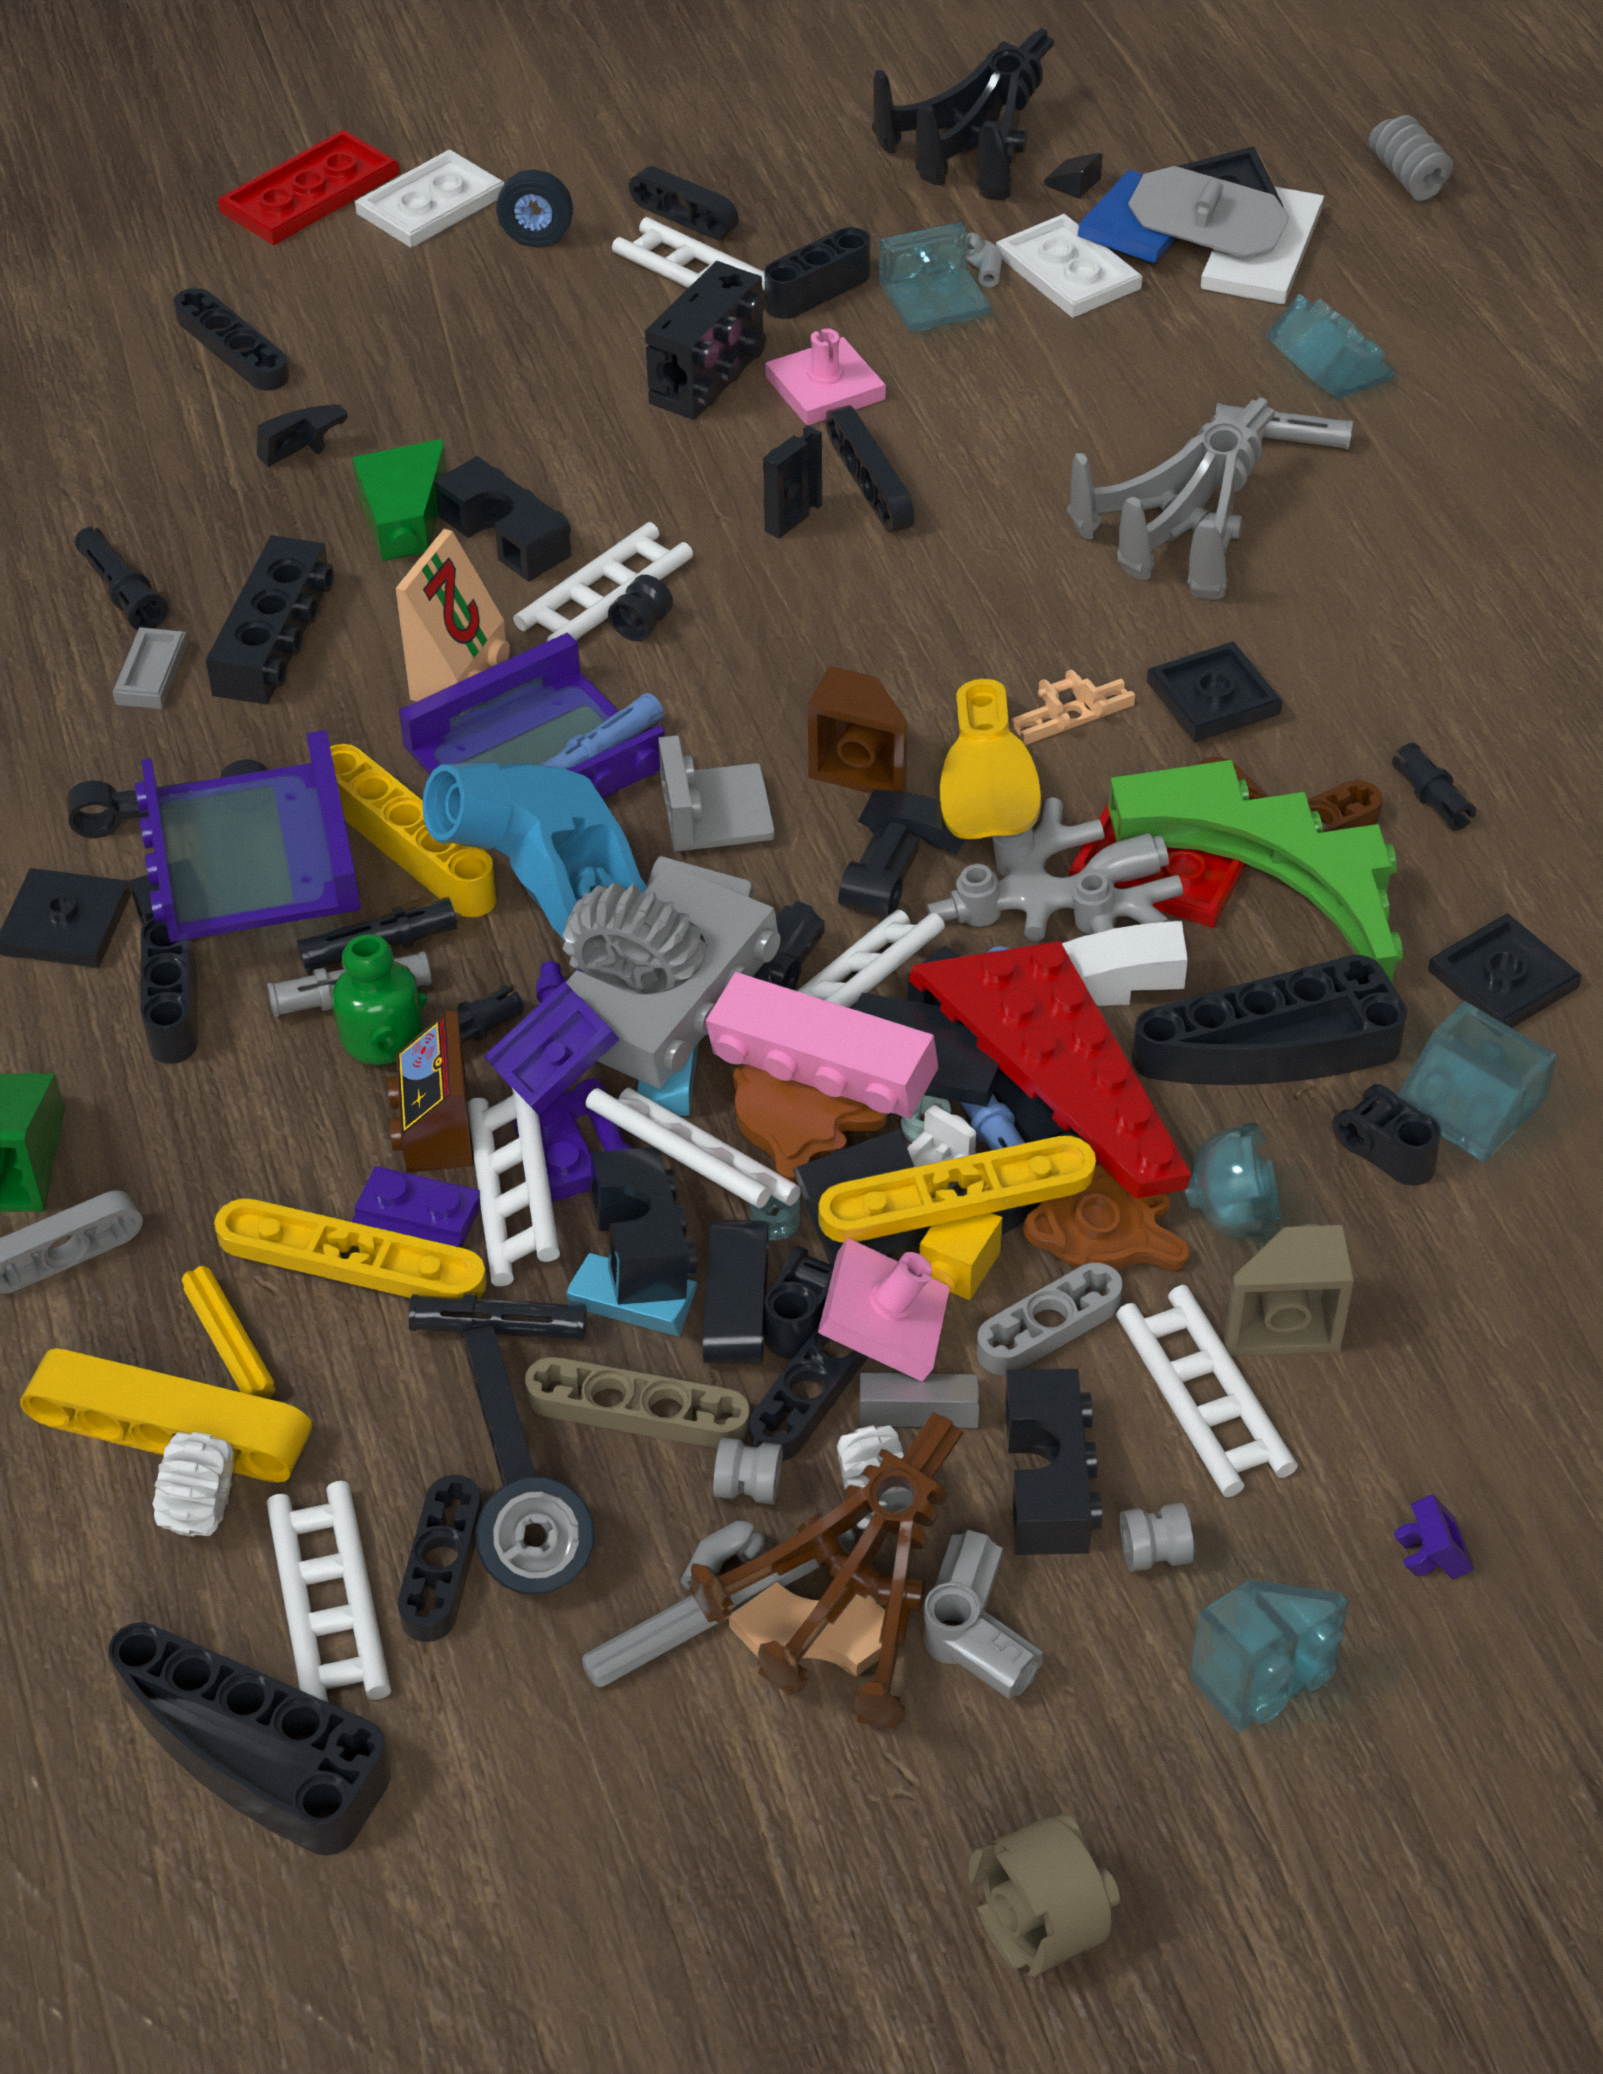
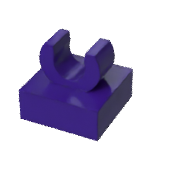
M1434 1494L1412 1503L1411 1506L1417 1523L1402 1525L1395 1531L1394 1535L1396 1540L1405 1549L1413 1547L1417 1543H1422V1547L1418 1553L1403 1560L1405 1566L1415 1576H1421L1430 1573L1439 1565L1452 1579L1474 1570L1458 1522L1452 1513Z

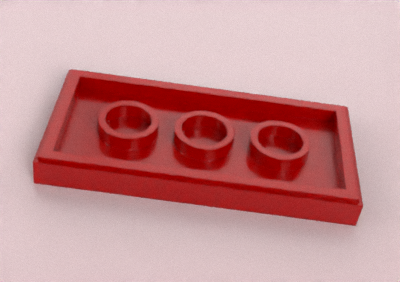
M341 130L218 198L219 212L270 244L275 245L400 174L399 163L349 132Z

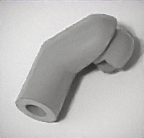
M968 233L961 239L959 244L960 250L964 252L963 258L967 263L979 269L978 280L982 286L988 288L996 286L1000 279L1002 262L999 248L989 241L982 240L977 233Z
M736 1520L706 1536L700 1541L681 1578L682 1585L687 1590L692 1586L691 1566L693 1563L709 1566L718 1575L723 1563L735 1554L744 1563L759 1557L766 1544L765 1537L760 1532L753 1530V1523Z

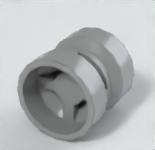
M722 1437L718 1446L715 1463L714 1497L733 1500L740 1493H744L745 1495L752 1496L756 1503L775 1505L781 1479L782 1444L764 1442L759 1447L745 1446L740 1439Z
M1182 1502L1163 1505L1157 1514V1518L1154 1513H1146L1140 1508L1121 1511L1119 1519L1121 1544L1125 1562L1130 1572L1149 1570L1156 1562L1167 1561L1172 1566L1187 1565L1193 1562V1533L1188 1511Z

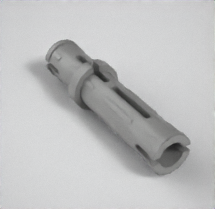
M1217 403L1216 413L1234 421L1245 407ZM1275 411V416L1258 435L1261 442L1262 438L1349 450L1353 420L1346 421Z
M425 952L394 959V961L407 966L416 977L417 987L431 985V974ZM325 968L313 970L314 975L278 983H267L273 1016L278 1017L281 1014L321 1007L322 1011L332 1010V989L339 976L345 970L326 973Z

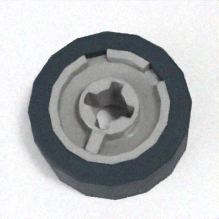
M546 1476L522 1477L499 1488L484 1504L476 1524V1550L486 1572L501 1586L522 1594L551 1593L570 1584L586 1567L594 1546V1522L585 1501L569 1485ZM531 1523L541 1525L546 1531L545 1542L539 1547L527 1546L523 1541L525 1527Z

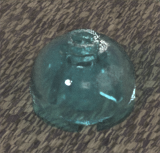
M1257 1123L1227 1128L1216 1132L1204 1141L1194 1158V1174L1191 1175L1187 1190H1185L1191 1209L1201 1208L1206 1222L1219 1233L1236 1238H1256L1278 1234L1279 1232L1277 1226L1272 1222L1279 1221L1281 1214L1275 1170L1272 1160L1265 1161L1263 1156H1259L1257 1146L1267 1144V1141Z

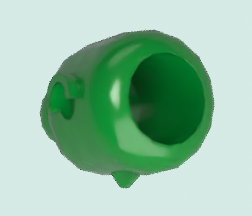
M361 935L349 941L343 950L342 965L345 972L339 976L332 989V1007L338 1038L346 1053L362 1064L375 1066L393 1064L397 1062L396 1053L423 1030L422 1010L427 1002V995L418 992L416 977L407 966L394 961L393 949L385 939L377 935Z

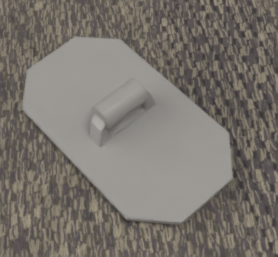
M1177 166L1143 174L1128 203V207L1145 229L1243 258L1273 250L1289 220L1288 214L1272 194Z

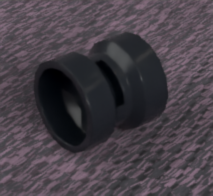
M639 575L628 585L625 594L619 596L608 609L609 621L612 627L624 638L631 641H642L654 630L656 622L662 620L673 607V597L666 585L656 577Z

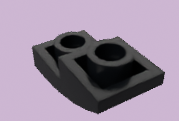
M873 790L858 819V822L867 826L873 834L878 827H884L890 821L906 825L910 832L912 831L920 835L929 845L938 849H945L954 855H957L966 840L956 837L947 828L943 819L940 800L909 792Z

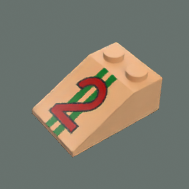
M443 529L396 587L410 700L415 702L508 660L510 645L506 641L502 615L453 531Z

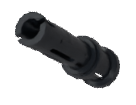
M93 527L82 529L75 537V547L108 585L109 599L117 608L126 611V620L136 630H139V628L154 629L159 626L167 616L168 606L165 599L159 593L150 590V581L142 572L129 568L128 564L115 548L111 546L99 528L96 527L95 531Z

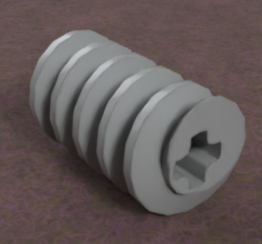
M1404 115L1396 119H1387L1379 123L1370 134V150L1386 166L1388 171L1394 175L1396 180L1403 185L1405 190L1411 194L1414 200L1423 202L1431 199L1440 191L1443 184L1450 177L1453 170L1452 158L1444 152L1443 148L1435 142L1434 138L1426 132L1425 128L1419 125L1415 117Z

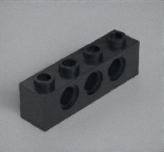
M273 535L269 537L206 658L212 696L268 705L276 687H281L284 684L287 665L292 655L299 653L302 646L303 633L308 623L315 621L319 601L323 593L329 592L332 587L334 569L333 565L327 561L325 543Z

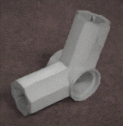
M967 1530L963 1534L951 1536L935 1587L925 1599L923 1643L926 1651L933 1659L947 1664H960L1010 1700L1014 1696L1019 1697L1032 1683L1037 1670L1042 1665L1043 1652L985 1612L1002 1561L1003 1548L991 1541L988 1535ZM949 1620L957 1621L961 1625L947 1626L942 1622Z

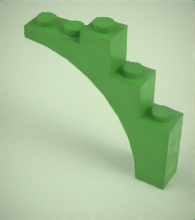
M1232 760L1110 778L1108 810L1117 842L1146 833L1151 834L1152 837L1161 835L1166 847L1200 850L1239 860L1277 877L1315 904L1337 926L1356 955L1368 956L1376 960L1392 983L1396 963H1401L1403 959L1400 936L1397 931L1390 932L1387 922L1389 918V902L1386 892L1390 875L1396 873L1397 861L1393 845L1391 843H1384L1379 824L1323 832L1318 811H1310L1305 792L1250 800L1245 779H1237Z

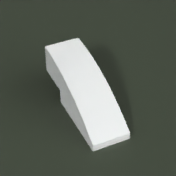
M1182 921L1146 923L1115 928L1062 943L1097 1006L1130 1005L1132 990L1184 989L1188 959Z

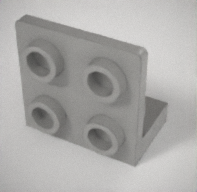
M679 735L658 738L661 785L674 852L771 841L774 839V826L760 764L753 763L694 770L692 755H682Z

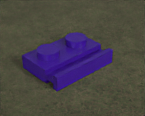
M564 981L496 1044L484 1058L539 1115L620 1039Z
M375 1166L355 1206V1215L352 1221L349 1222L455 1247H462L481 1207L480 1190Z

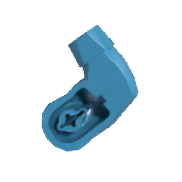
M496 762L443 764L434 769L429 776L423 793V816L430 835L442 844L454 843L478 849H494L508 856L511 868L530 897L544 911L551 926L564 941L566 940L562 934L566 928L565 923L576 902L579 899L581 900L585 893H591L597 885L608 888L615 882L626 890L632 884H635L642 893L647 889L646 884L639 875L622 828L590 779L586 776L559 767L529 763L498 764Z

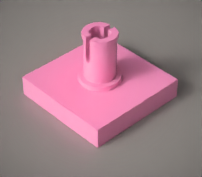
M832 329L821 330V342L818 331L811 334V348L765 363L766 378L806 425L826 420V412L831 409L851 405L856 410L886 399V384L844 337L840 338L839 334Z
M847 1238L837 1253L818 1333L923 1382L934 1367L950 1286L931 1278L932 1267L926 1258L920 1254L906 1252L899 1261H896Z

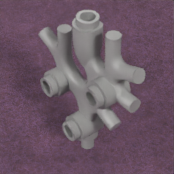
M1048 798L1043 802L1041 821L1036 830L1033 831L1031 828L1020 834L992 836L996 868L1005 878L998 881L996 874L987 866L982 864L970 865L961 872L956 882L957 890L950 891V898L927 904L928 914L936 913L943 921L957 918L959 924L966 922L976 927L994 923L999 919L1003 910H1022L1026 912L1025 937L1032 941H1039L1045 937L1049 916L1053 912L1065 908L1074 909L1076 926L1087 934L1115 929L1114 925L1117 918L1124 916L1130 917L1140 924L1171 922V920L1154 908L1153 904L1183 895V887L1178 875L1128 889H1117L1113 886L1117 882L1132 881L1160 873V867L1169 864L1163 838L1161 835L1152 837L1149 833L1109 845L1097 853L1088 862L1086 867L1074 876L1061 878L1048 874L1045 871L1044 865L1051 855L1065 849L1104 839V831L1099 819L1075 826H1063L1061 824L1062 801L1057 798Z

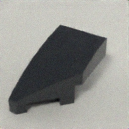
M340 404L315 406L289 412L257 425V456L269 467L305 448L306 445L316 454H320L326 446L323 442L325 433L335 425L343 424L348 418V413Z

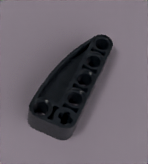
M1362 955L1346 956L1150 1008L1137 1017L1132 1063L1134 1069L1140 1075L1149 1079L1209 1085L1271 1084L1350 1073L1387 1064L1397 1058L1400 1053L1408 1011L1385 971L1376 960Z
M144 1622L131 1623L121 1628L112 1637L109 1643V1658L123 1697L155 1740L199 1783L258 1824L312 1853L323 1856L335 1855L346 1850L353 1843L385 1793L391 1780V1769L385 1739L378 1726L369 1720L155 1625ZM151 1660L143 1666L133 1667L141 1661ZM205 1684L197 1690L186 1691L193 1685ZM259 1708L258 1711L250 1715H239L247 1709ZM301 1733H314L311 1737L304 1740L293 1739ZM324 1809L337 1810L327 1818L314 1817L316 1813Z

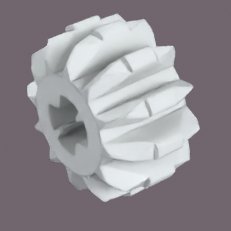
M872 1425L858 1428L855 1432L840 1437L837 1450L845 1489L848 1485H856L862 1488L866 1486L860 1474L867 1465L880 1466L877 1454L881 1449L891 1452L900 1459L903 1458L904 1455L898 1434L890 1425L881 1427ZM892 1487L882 1494L879 1504L886 1511L899 1513L911 1506L913 1495L906 1488ZM871 1512L857 1524L860 1529H866L872 1518Z
M178 1432L170 1440V1443L165 1447L162 1463L159 1464L158 1478L154 1484L156 1491L152 1504L155 1509L154 1518L157 1526L169 1529L176 1534L191 1537L196 1535H212L217 1529L218 1524L223 1520L226 1504H228L229 1491L233 1484L231 1479L235 1465L232 1461L234 1453L230 1443L212 1437L211 1434L192 1432V1434Z

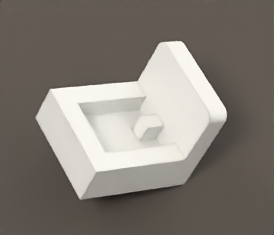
M932 1105L925 1112L924 1132L907 1148L914 1167L975 1154L976 1131L961 1117L953 1114L950 1115L941 1108ZM950 1182L948 1189H952L958 1182Z

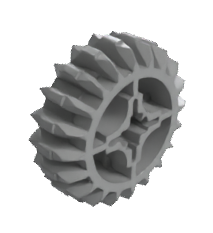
M615 882L608 888L597 885L591 893H585L572 909L562 934L566 940L563 950L571 956L569 964L573 968L583 971L582 973L619 989L638 994L660 993L685 983L701 968L706 958L705 953L708 945L700 939L702 930L696 926L689 925L690 915L678 913L673 908V901L665 903L656 897L655 891L650 894L642 893L635 884H632L626 890Z

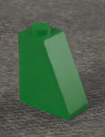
M442 438L352 457L357 496L382 562L425 553L429 548L438 517L434 480L447 473Z
M55 1073L0 1074V1212H45L65 1111Z

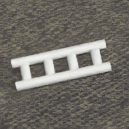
M649 217L644 218L639 226L640 232L644 235L633 243L618 237L612 245L613 253L687 288L717 260L762 276V290L764 291V271ZM661 243L676 249L666 258L651 252ZM694 258L709 265L699 274L683 267Z
M647 522L514 615V623L521 631H526L536 623H539L553 632L547 638V641L567 632L575 640H578L608 618L610 605L619 596L625 594L628 585L635 577L650 575L662 580L693 557V551L685 542H681L671 550L656 543L654 540L659 537L658 528L653 523ZM636 553L653 562L639 573H635L622 565L624 561ZM603 576L620 585L605 597L588 588ZM570 599L587 609L571 621L555 612L556 609Z
M897 909L803 985L797 992L850 1008L858 1001L861 993H868L943 931L945 928L944 921L936 913H930L917 925H912L907 914ZM888 943H893V945L886 949L882 954L877 953ZM859 972L848 982L841 983L851 973Z
M513 1088L512 1096L490 1108L488 1101L484 1098H474L467 1103L491 1283L499 1287L507 1286L513 1282L512 1263L536 1250L537 1258L545 1262L553 1261L560 1255L539 1117ZM516 1119L519 1138L495 1151L492 1132ZM523 1161L526 1181L501 1194L499 1174ZM530 1205L533 1226L508 1239L505 1218Z
M598 1088L591 1091L587 1097V1108L757 1208H762L768 1202L770 1195L791 1206L796 1203L801 1194L799 1185L631 1088L625 1089L619 1099Z
M1181 1285L1171 1290L1168 1299L1174 1308L1144 1318L1134 1303L1126 1304L1117 1311V1319L1224 1497L1235 1496L1244 1488V1482L1238 1472L1269 1462L1279 1478L1287 1477L1297 1469L1298 1464L1188 1286ZM1186 1328L1200 1352L1170 1362L1157 1338ZM1213 1372L1228 1396L1197 1406L1183 1382ZM1240 1416L1255 1441L1225 1452L1210 1427Z
M346 1481L333 1482L326 1488L328 1504L296 1511L292 1510L291 1499L288 1495L276 1494L269 1497L266 1504L300 1690L328 1702L327 1689L364 1681L366 1696L369 1699L378 1700L387 1697L391 1693V1686L350 1484ZM333 1527L338 1553L302 1561L297 1535ZM343 1577L348 1605L311 1612L307 1585ZM353 1629L359 1657L321 1665L316 1637Z

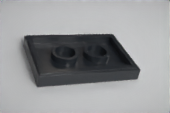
M861 993L854 1010L934 1035L939 1069L924 1094L925 1096L988 1107L1002 1070L999 1068L998 1062L976 1046L978 1037L960 1020L954 1023L951 1022L940 1011L941 1006Z

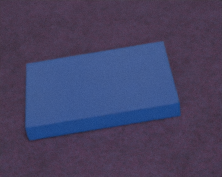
M1128 170L1079 223L1077 234L1082 239L1151 263H1156L1177 239L1176 237L1143 228L1128 207V203L1143 174Z

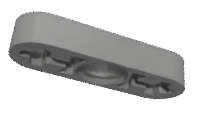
M119 1190L109 1191L0 1238V1294L18 1291L116 1248L134 1238L143 1225V1218L130 1195ZM73 1235L63 1245L48 1249L58 1239Z
M1103 1263L1084 1264L989 1318L978 1330L977 1359L984 1369L997 1375H1006L1007 1370H1022L1108 1320L1117 1313L1121 1305L1123 1284L1120 1274L1111 1266ZM1090 1287L1093 1292L1085 1295L1086 1289ZM1106 1290V1295L1101 1296L1098 1292ZM1078 1304H1080L1079 1311L1077 1310V1307H1076V1305H1078ZM1043 1310H1054L1061 1313L1066 1320L1059 1326L1046 1327L1039 1324L1034 1319V1316ZM1020 1326H1022V1327H1023V1330H1024V1331L1021 1332V1333H1020ZM999 1341L1002 1344L993 1348V1342ZM1012 1342H1014L1013 1349L1008 1350V1348L1005 1347V1345H1009Z

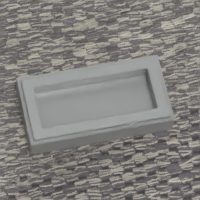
M139 628L113 690L115 705L163 709L189 645L186 632Z

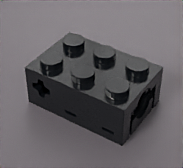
M716 260L645 330V342L648 344L646 347L648 388H650L648 391L649 404L695 420L708 406H712L722 391L731 382H735L741 372L754 359L760 357L766 345V335L763 333V312L766 302L762 295V276Z

